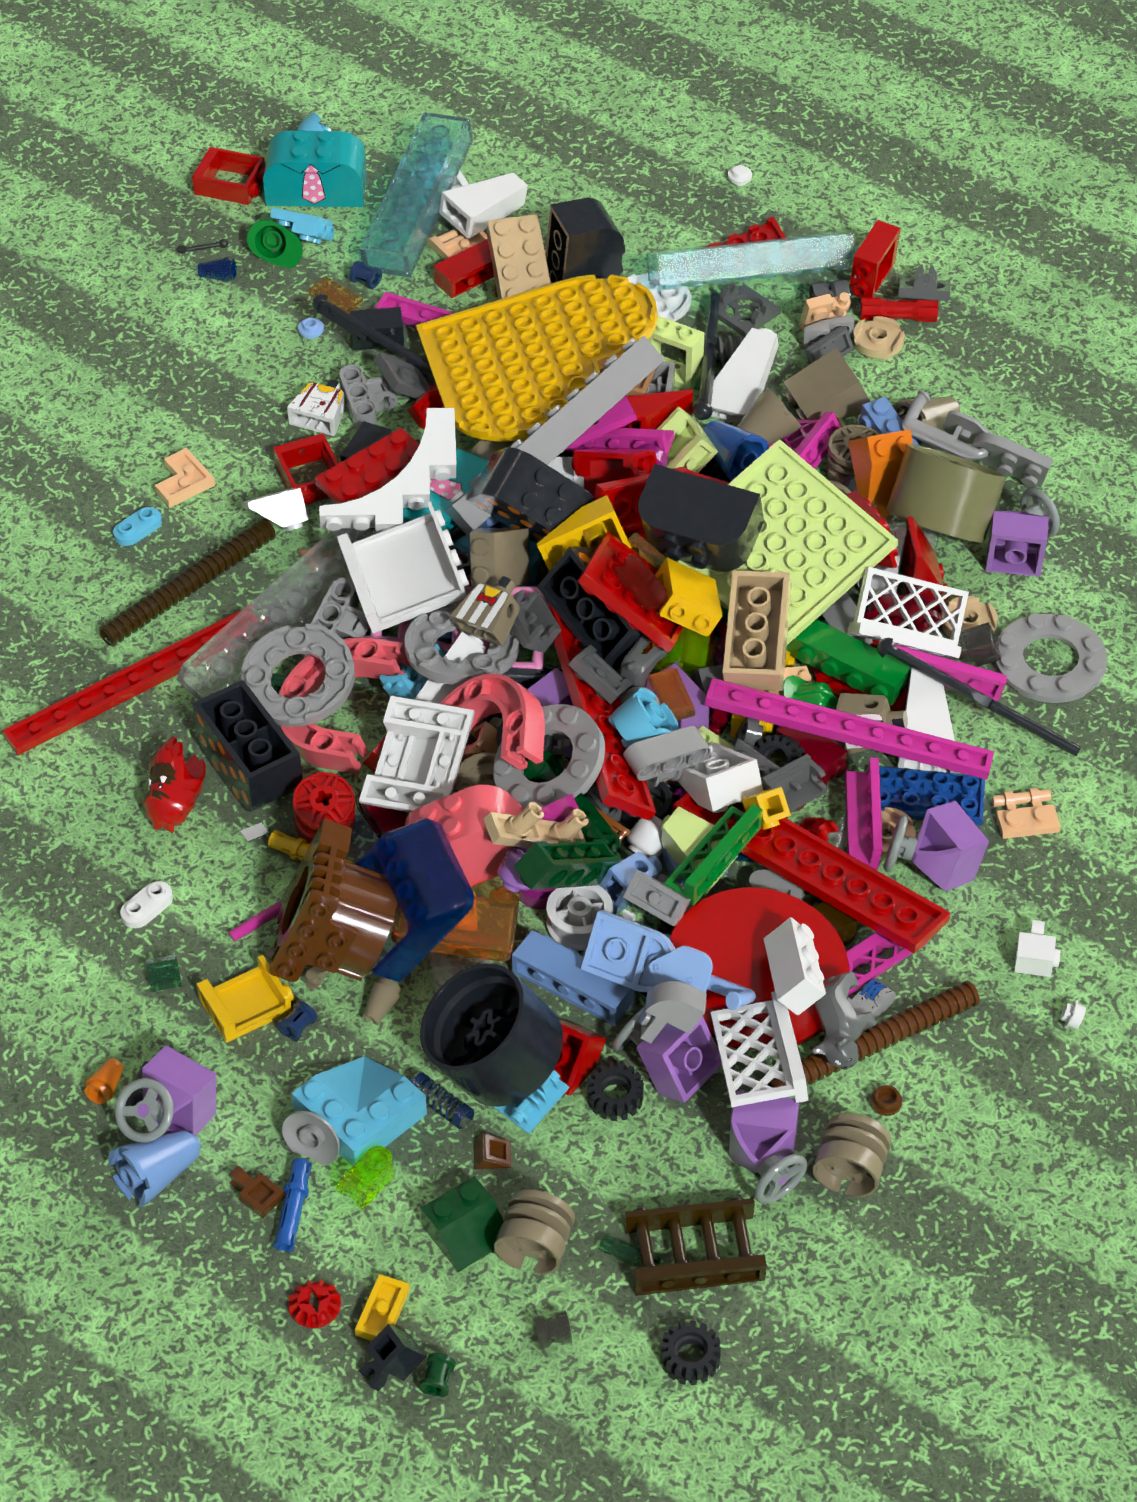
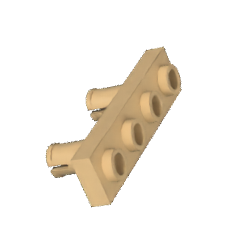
M530 802L517 816L490 812L483 818L493 844L530 849L535 842L546 841L547 843H558L559 841L572 843L576 840H581V842H586L581 828L588 824V819H585L587 816L580 809H574L564 821L556 822L542 820L544 817V813L540 812L542 808L537 803Z

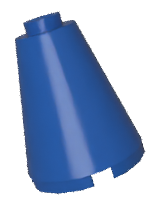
M718 420L709 422L703 428V431L718 450L714 459L730 481L735 479L769 449L768 442L762 436Z

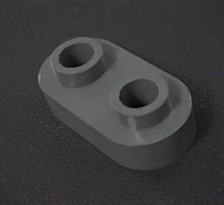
M749 717L744 719L736 732L733 742L734 747L737 739L742 740L746 744H751L753 747L755 746V742H758L763 734V726L759 725V720Z

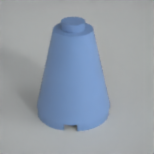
M182 1130L162 1135L151 1142H135L116 1147L109 1152V1167L115 1164L117 1174L113 1175V1179L121 1192L129 1201L133 1194L139 1201L138 1207H143L198 1159L201 1145L195 1134Z

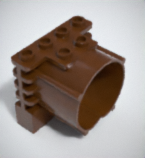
M325 818L318 828L281 899L277 919L279 926L276 932L275 949L272 954V963L269 970L271 975L290 982H296L305 966L309 964L361 981L363 976H367L376 964L395 920L399 887L394 878L344 861L349 852L352 828Z

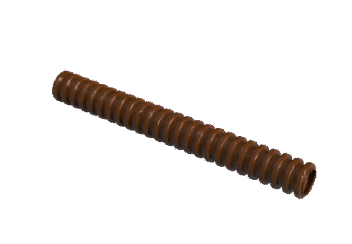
M965 980L961 985L957 984L945 992H940L937 996L930 997L929 1000H923L921 1004H915L913 1008H907L905 1012H898L897 1016H890L889 1020L883 1019L881 1023H876L875 1026L864 1030L855 1041L858 1045V1061L864 1060L865 1056L871 1057L874 1052H881L882 1048H889L890 1044L896 1045L898 1040L904 1041L906 1036L910 1038L915 1033H921L923 1029H929L931 1025L936 1026L939 1021L944 1022L947 1020V1017H954L955 1013L961 1014L963 1009L967 1011L971 1006H977L980 998L976 987L970 981ZM810 1054L806 1059L801 1058L806 1085L807 1083L812 1085L816 1080L821 1081L824 1079V1075L826 1077L831 1076L832 1071L834 1073L840 1071L839 1067L829 1064L826 1055L815 1054L814 1056ZM773 1078L768 1083V1086L775 1088L786 1086V1084L779 1079Z

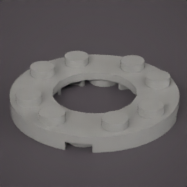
M452 603L441 607L438 611H434L429 615L422 613L415 618L406 631L405 654L408 662L418 673L434 683L461 685L479 675L488 673L503 674L514 664L519 653V639L511 628L503 647L489 642L490 648H488L486 654L476 655L472 661L467 662V659H463L461 662L448 660L447 656H444V658L440 656L439 651L434 648V644L445 633L459 630L450 615L460 603Z
M1034 613L1014 621L1001 632L995 645L994 664L998 673L1007 676L1006 683L1017 690L1019 694L1036 701L1062 703L1080 699L1099 686L1106 672L1107 652L1099 636L1091 628L1068 615ZM1052 638L1061 640L1076 651L1078 664L1072 671L1064 675H1043L1032 670L1025 662L1023 656L1024 649L1031 642L1038 639Z
M306 624L303 627L293 628L287 625L266 634L250 649L241 669L242 680L246 682L278 725L287 727L313 724L333 714L348 698L355 680V665L347 644L332 630L315 624ZM310 654L320 659L325 665L326 675L322 685L314 693H310L307 697L285 698L273 689L271 683L273 670L279 662L288 656Z
M566 704L542 707L545 718V735L552 736L554 733L566 735L571 740L573 746L572 758L567 768L558 777L548 782L537 783L529 781L525 777L524 769L518 770L501 758V742L494 760V781L496 787L507 791L523 806V809L530 802H535L542 808L569 794H573L574 798L580 793L584 795L597 779L605 757V741L596 722L582 709Z

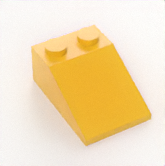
M607 495L582 506L537 543V547L549 572L570 547H597L607 531L631 548Z

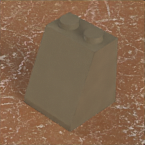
M837 348L784 381L788 389L785 396L792 407L796 404L799 406L795 411L801 420L820 419L825 412H834L835 416L842 420L861 414L862 405L871 402L859 380Z
M477 528L470 532L471 589L479 583L495 587L502 576L511 579L516 586L530 584L528 528Z

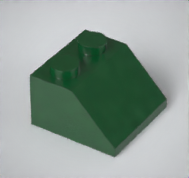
M475 1176L421 1207L422 1227L457 1272L462 1271L495 1250L494 1243L500 1226L504 1221L493 1198Z

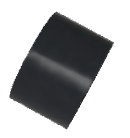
M479 964L455 974L434 994L422 1018L420 1041L426 1057L470 1097L480 1104L500 1107L525 1099L541 1087L549 1078L560 1058L563 1046V1030L555 1012L511 970L498 964Z

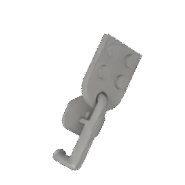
M919 390L917 392L918 395L911 403L902 422V429H911L912 437L966 460L979 459L986 465L995 468L998 472L1021 480L1026 486L1042 487L1053 459L1004 437L991 434L977 419L958 411L948 412L943 426L944 431L917 420L923 406L930 402V397L925 391Z

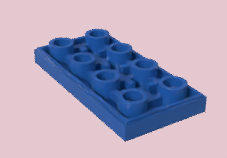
M879 766L881 811H884L885 807L895 808L906 813L911 819L923 820L927 809L956 801L975 825L982 826L985 779L966 774Z

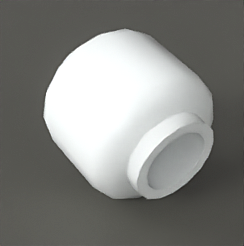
M655 815L649 821L640 817L627 837L630 843L628 848L635 853L638 851L642 852L647 858L650 856L660 857L663 852L662 831L660 830L662 820Z

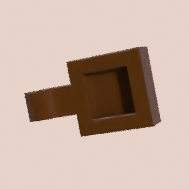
M239 1166L229 1173V1177L233 1179L230 1184L240 1191L238 1194L239 1201L262 1219L284 1198V1191L262 1173L253 1179Z

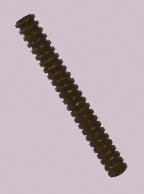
M260 519L258 523H254L251 527L246 528L245 532H240L238 536H234L225 545L223 544L219 549H215L212 553L207 554L206 558H201L199 562H195L193 567L190 566L186 571L180 572V576H174L173 580H168L166 584H162L160 589H155L153 593L147 594L146 598H141L140 602H135L133 607H128L126 611L120 612L119 616H114L113 620H108L106 625L103 624L99 627V632L104 642L109 646L115 647L117 641H124V637L128 638L131 632H137L138 628L141 629L145 624H149L151 619L155 620L158 614L162 615L165 610H170L171 605L176 606L178 601L182 602L185 597L191 595V592L195 593L198 588L204 587V583H210L211 579L214 580L218 575H222L224 570L228 571L231 566L233 567L237 562H241L244 558L249 557L250 553L253 554L257 549H261L263 544L267 545L269 540L272 541L276 537L271 523L266 519ZM105 638L109 639L111 641V644H109L105 640Z

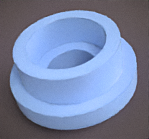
M307 318L299 323L298 331L303 337L314 339L323 333L324 325L319 319Z

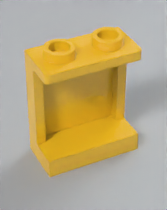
M666 558L653 577V585L664 589L666 592V601L659 610L660 616L701 635L709 636L722 617L716 580L670 558Z
M263 954L257 957L258 966L220 985L212 987L208 979L196 984L201 1004L226 1043L292 1012L291 1001L294 1000L293 993L288 984L282 985L279 980L280 978L270 974L271 963H268Z

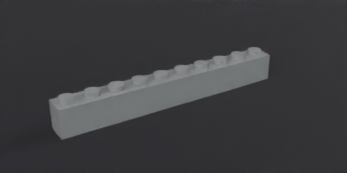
M642 336L638 341L632 338L621 348L624 353L619 358L615 354L603 364L606 369L601 374H598L596 371L583 381L587 385L583 390L574 389L565 397L568 402L562 408L556 405L546 414L549 419L543 425L538 421L527 431L530 437L524 442L518 439L510 447L525 451L548 465L665 359L645 336ZM481 473L468 483L472 488L464 494L461 490L449 500L452 506L446 510L467 536L491 516L467 500Z

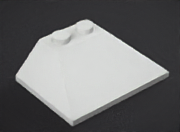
M390 696L383 719L387 729L386 738L375 774H367L359 802L412 812L419 807L451 795L475 711Z

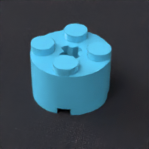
M640 688L609 716L610 723L623 737L621 742L626 749L638 741L669 733L679 728L678 722L670 708L664 702L659 705L653 700L657 695L644 688Z

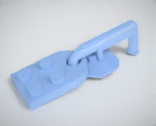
M603 910L597 912L581 970L639 992H648L652 987L662 982H683L705 993L708 989L726 996L725 1002L730 1010H737L739 1007L755 1000L756 994L753 990L712 975L713 964L706 953L689 946H681L675 949L670 939L659 931Z

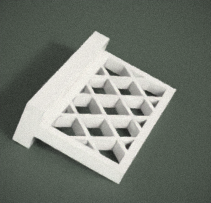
M865 567L854 622H849L847 633L877 641L890 637L893 638V645L904 646L946 658H959L962 647L958 646L969 592L872 567ZM872 575L880 576L886 586L876 594L870 586ZM900 582H904L911 593L900 600L893 587ZM928 588L934 595L935 600L925 606L919 593ZM888 591L895 604L884 610L878 598ZM951 594L959 596L957 608L950 612L943 600ZM914 598L920 610L910 617L903 604ZM873 602L879 615L872 620L863 618L866 606ZM939 604L945 616L934 623L928 610ZM898 608L905 621L898 626H893L887 615ZM923 614L930 627L923 632H918L912 621ZM947 620L952 627L950 639L943 638L937 628Z
M771 992L772 1000L745 1005L737 1010H730L728 1008L711 1012L731 1107L794 1096L796 1103L809 1101L806 1078L789 1011L786 1006L777 1001L775 992ZM768 1012V1017L762 1023L751 1019L756 1014ZM730 1019L737 1021L731 1029L719 1023V1021ZM745 1025L755 1029L749 1037L739 1033ZM763 1033L773 1037L767 1045L757 1041ZM732 1039L743 1043L736 1051L726 1047ZM750 1047L761 1051L754 1059L744 1055ZM768 1055L779 1059L773 1067L762 1063ZM737 1061L748 1065L742 1073L730 1068ZM755 1069L766 1074L760 1081L749 1077ZM773 1078L785 1082L786 1086L772 1088L768 1086V1083ZM742 1083L753 1088L749 1093L738 1095L735 1093Z

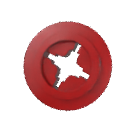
M308 1279L305 1284L301 1286L296 1285L295 1291L292 1295H289V1313L292 1319L303 1327H324L330 1324L340 1312V1294L336 1291L334 1284L329 1285L323 1279L319 1282H312ZM311 1293L319 1301L318 1312L315 1311L311 1304H308L310 1303Z

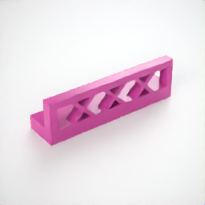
M617 428L599 438L592 439L565 452L574 453L575 450L637 449L643 444H651L661 448L668 455L675 435L674 430Z
M894 644L897 648L912 654L996 701L999 700L1006 685L1007 676L1001 673Z
M870 758L867 772L846 771L847 853L878 871L883 851L879 758Z
M878 932L846 952L849 961V971L852 972L864 963L870 964V971L865 975L854 973L859 985L849 989L848 996L913 953ZM887 948L893 949V957L890 959L875 957Z

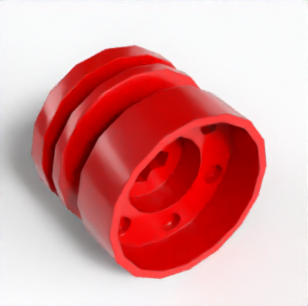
M321 772L311 774L299 783L293 796L294 823L296 832L301 838L306 840V843L311 844L324 818L352 828V832L354 831L356 821L355 797L352 787L345 779L337 774Z

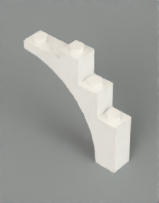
M427 408L426 427L421 443L407 466L385 486L362 498L341 504L319 506L320 529L337 531L341 528H354L356 530L375 528V534L403 524V508H410L412 510L429 508L427 504L430 501L429 479L444 481L456 478L454 408Z

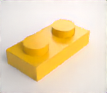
M379 1274L355 1327V1336L372 1341L387 1324L395 1327L410 1292V1283Z

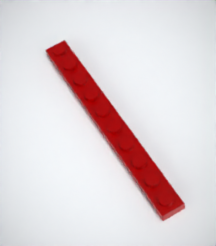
M246 607L2 730L3 736L18 756L261 633L262 626Z

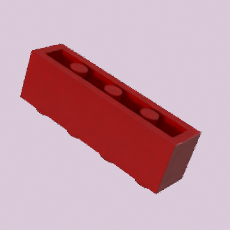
M488 239L433 265L434 283L449 297L454 298L494 278Z

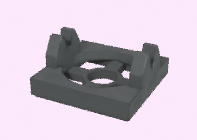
M920 264L914 273V278L900 277L899 296L900 298L948 301L950 300V281L937 280V272L933 265H930L928 273L925 274L923 264Z
M731 282L729 289L723 287L720 293L718 320L743 337H746L751 328L759 329L781 312L780 307L745 284L738 288L736 284ZM750 299L754 302L750 305H739L735 300ZM727 306L735 310L734 316L730 317L726 313ZM746 308L751 310L752 314L748 317H742L737 312L740 309Z

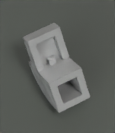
M679 981L662 982L652 987L647 992L646 1007L639 1019V1024L642 1025L640 1039L651 1044L666 1023L689 1034L705 1013L707 994Z

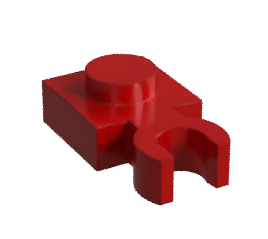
M807 817L799 824L802 828L825 841L829 840L827 834L839 831L833 820H826L824 817Z

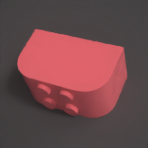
M475 785L413 810L405 821L403 874L405 878L429 900H439V892L468 886L472 887L497 877L498 868L507 850L513 847L493 844L483 818L490 812L517 816L524 810L523 806L507 791L499 787Z

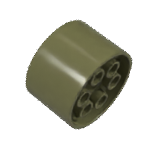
M907 444L885 510L906 521L908 516H913L919 526L953 537L983 543L1007 476L986 466L945 452Z

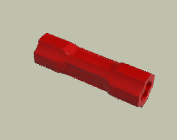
M861 297L860 318L861 320H873V317L882 316L891 319L937 322L938 300H886L881 297Z

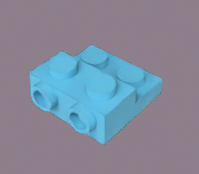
M277 208L271 209L270 218L277 219V223L282 226L292 228V232L299 234V239L321 244V240L332 241L334 237L333 221Z

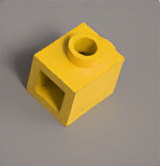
M782 787L768 789L742 798L745 811L752 804L763 809V830L780 825L779 819L791 816Z

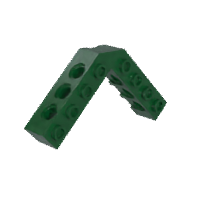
M543 752V762L535 764L531 760H527L528 765L524 769V774L529 781L542 783L558 777L565 768L552 752ZM580 793L577 795L575 801L579 809L586 814L587 817L585 819H588V824L582 827V833L586 842H581V840H576L572 843H565L564 841H559L558 843L535 842L515 864L514 868L519 873L521 882L531 890L597 886L602 882L609 868L621 861L620 854L616 852L620 845V838L585 794Z

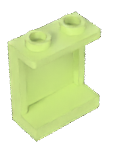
M677 407L656 429L674 430L675 438L667 455V468L674 469L684 466L690 471L699 473L718 453V450L696 419L680 407Z

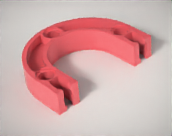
M364 637L343 639L353 657L355 678L369 677L380 679V675H404V671L400 669L398 663H403L404 666H409L410 664L407 660L403 643ZM309 654L287 676L279 695H283L285 698H292L296 696L307 697L310 693H314L320 688L325 679V665L320 659ZM314 723L299 727L280 726L284 734L300 753V757L320 768L358 774L361 763L357 762L354 754L366 757L368 749L360 734L326 729Z
M497 673L479 675L458 686L440 703L442 705L474 710L475 715L470 731L484 718L495 713H502L501 758L518 770L527 768L528 762L525 760V757L535 764L543 762L545 718L542 706L533 693L510 677Z

